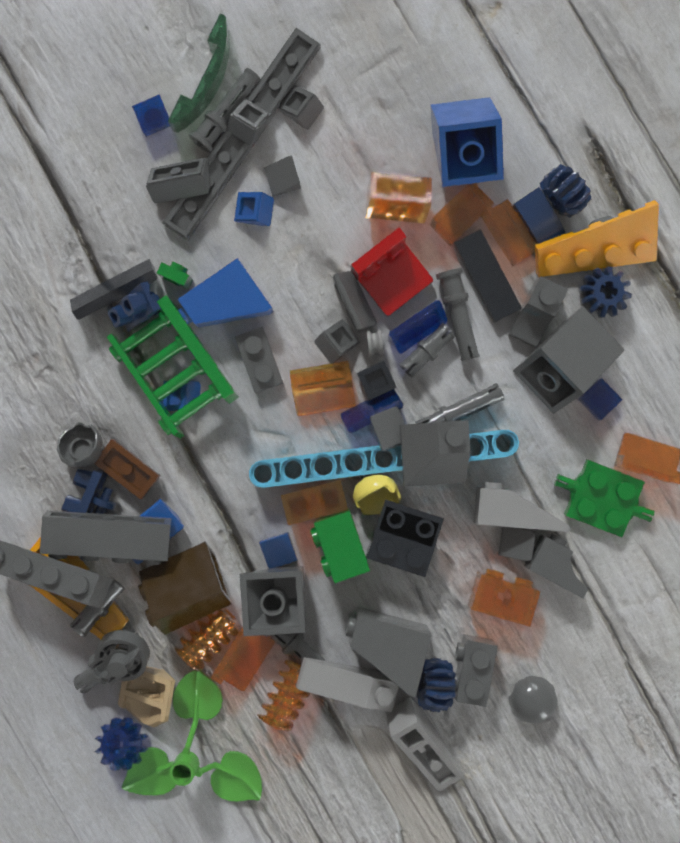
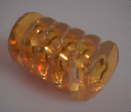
M226 608L217 611L216 614L208 615L209 621L207 623L200 619L197 620L200 630L188 629L191 640L180 637L179 640L183 648L175 647L174 649L192 669L202 671L205 667L204 661H212V652L215 654L220 653L222 650L221 644H229L231 641L229 634L236 636L239 633L237 625L240 626V623Z
M285 659L284 664L289 668V671L279 670L278 674L284 681H273L272 685L278 692L267 693V696L273 702L272 704L262 703L261 707L267 714H257V716L277 730L291 731L294 726L291 720L298 719L299 712L297 709H302L305 705L302 698H308L310 693L296 688L301 665Z

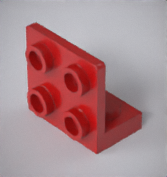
M400 227L351 264L352 274L386 316L393 314L433 282L432 276L406 245L407 236Z

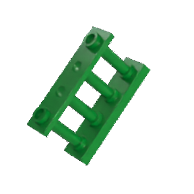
M165 295L157 301L162 309L158 313L159 317L123 342L112 333L109 334L107 338L112 346L108 349L119 363L121 361L125 363L161 416L158 423L168 436L173 434L181 439L185 435L178 426L216 398L218 401L223 398L230 404L239 396L190 325L184 320L174 302ZM173 325L178 332V335L175 336L176 340L137 366L129 352L164 327L170 328ZM182 350L184 352L190 350L195 357L191 361L192 365L154 390L145 376ZM199 374L201 376L207 374L212 381L208 385L209 389L171 415L162 400Z

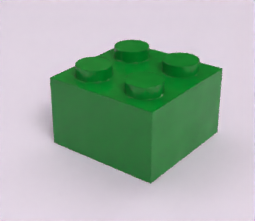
M349 508L315 520V527L311 528L310 532L316 548L322 546L325 556L321 557V564L326 578L332 576L334 583L370 571Z

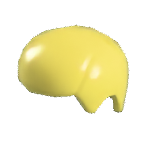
M372 474L364 477L355 485L353 499L356 508H360L364 515L380 514L385 499L399 504L401 495L397 484L389 476Z

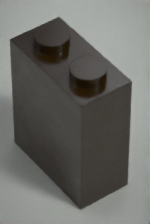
M206 541L168 558V561H162L159 565H152L139 571L142 584H139L138 588L144 601H147L149 608L145 610L147 620L152 627L156 626L164 635L232 605L217 557Z

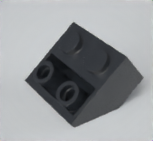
M385 499L373 530L366 558L426 577L444 518Z

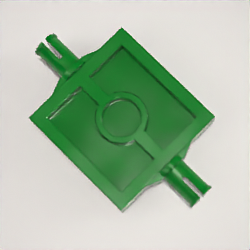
M586 459L581 473L575 480L560 474L556 476L558 480L566 482V484L555 480L554 486L570 491L569 503L564 513L567 517L619 537H623L627 525L633 516L651 522L653 519L642 514V512L654 516V510L638 505L639 496L645 484L640 479Z

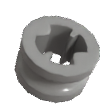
M381 329L377 330L374 334L366 331L369 358H372L374 354L384 356Z

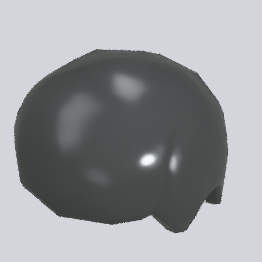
M78 422L74 427L65 430L58 438L56 450L63 463L73 468L82 469L95 464L102 454L104 444L101 434L92 424L86 425Z
M532 675L519 680L508 698L512 713L522 722L534 724L549 719L553 715L558 702L554 686L545 678Z

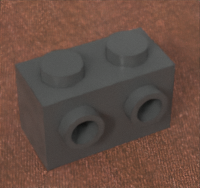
M463 634L462 642L457 643L455 651V661H458L455 673V683L457 685L455 687L456 696L454 697L457 702L487 707L498 648L493 639Z

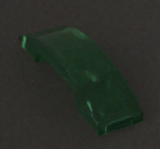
M221 13L207 39L210 51L214 54L194 96L190 99L180 95L168 119L172 131L176 133L187 128L205 111L216 95L224 78L229 59L230 35L226 16Z

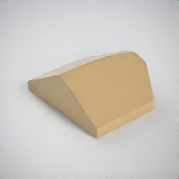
M146 667L144 673L137 679L122 681L118 705L123 709L126 708L140 723L153 728L157 727L169 719L175 679L164 669Z

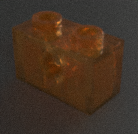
M371 172L367 190L366 218L425 224L431 207L432 178Z
M341 479L281 495L288 525L348 510Z
M487 568L486 573L477 571L468 602L469 608L531 627L541 592L532 587L534 582L520 577H516L515 582L503 578L505 573ZM507 588V592L511 594L510 599L504 598L502 602L498 597V593H504Z

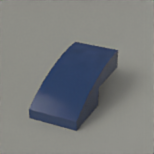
M539 187L513 204V209L529 230L527 235L534 245L566 234L555 211Z

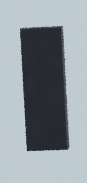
M481 229L454 242L453 246L493 322L495 323L521 310L522 307Z
M147 259L70 299L71 310L76 319L80 320L123 298L140 283L148 281L150 284L157 280L158 277L151 260Z

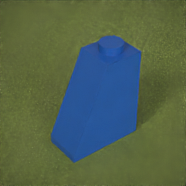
M238 258L178 298L182 305L178 311L188 325L193 322L198 328L267 316L274 312Z

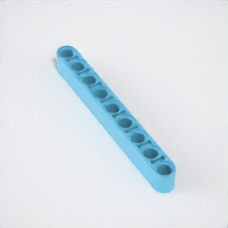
M510 430L469 434L470 439L478 440L481 446L477 455H470L469 462L513 455L519 447L517 435ZM500 435H505L510 440V447L505 452L500 451L496 446V440ZM378 445L261 460L251 466L249 477L255 486L266 488L402 470L401 445L387 450L392 456V461L387 467H380L375 462V455L381 450ZM352 453L358 454L362 459V466L356 471H350L345 466L346 457ZM326 457L332 462V470L329 474L321 475L316 471L315 463L319 458ZM291 461L298 462L302 467V473L296 479L288 477L285 471L286 465ZM261 465H266L271 469L272 477L268 482H261L256 477V470Z

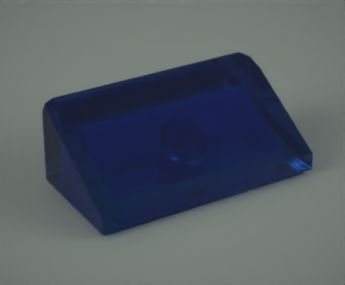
M435 300L389 332L387 338L399 354L404 353L432 334L441 323H447V316L440 300Z
M393 389L342 412L341 418L348 432L352 434L370 425L371 416L393 407H398L400 410L404 404Z

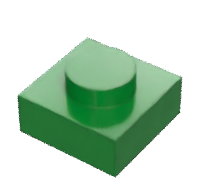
M161 262L157 274L162 279L189 290L193 279L187 274L188 269L175 262H172L170 266Z

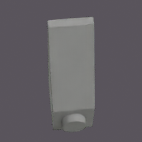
M485 482L484 487H476L474 523L477 525L569 532L570 530L568 524L515 492L503 489V483Z
M306 657L303 658L296 683V688L302 691L359 707L392 712L399 687L379 670Z
M412 697L394 706L392 712H386L391 738L438 792L464 778L463 772L428 716Z

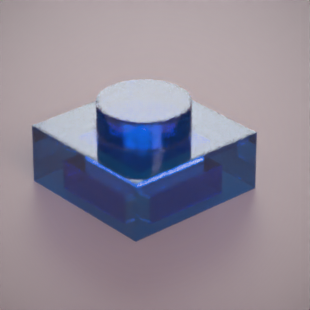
M160 95L132 106L145 137L173 126Z
M600 378L578 400L598 421H601L623 399Z

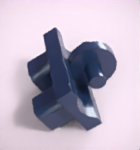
M148 281L140 283L129 294L124 296L115 307L108 311V316L115 328L125 325L128 332L135 330L150 317L160 312L161 308L157 303L160 298L154 292L149 291L150 285Z
M78 469L72 484L86 489L82 499L67 495L61 510L65 512L93 513L96 505L97 507L94 512L96 514H104L106 508L115 510L117 504L109 500L113 489L105 487L100 497L108 474L101 470Z

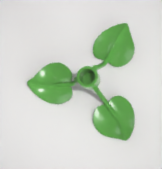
M193 670L187 673L180 680L173 694V707L176 714L184 719L193 717L183 752L178 754L175 761L169 762L167 754L159 748L145 747L139 750L130 761L122 789L139 795H162L170 792L176 785L185 786L190 784L194 776L201 777L203 773L215 769L210 781L213 791L220 798L235 802L245 800L259 801L262 796V779L256 764L249 756L238 751H229L224 754L221 764L213 762L200 768L197 755L190 752L199 718L203 720L214 718L221 710L223 703L220 688L201 670Z

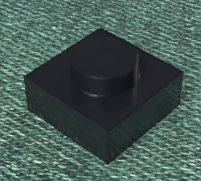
M384 360L357 373L369 401L397 388Z

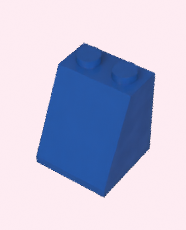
M491 98L431 104L432 135L442 187L504 180L502 118Z

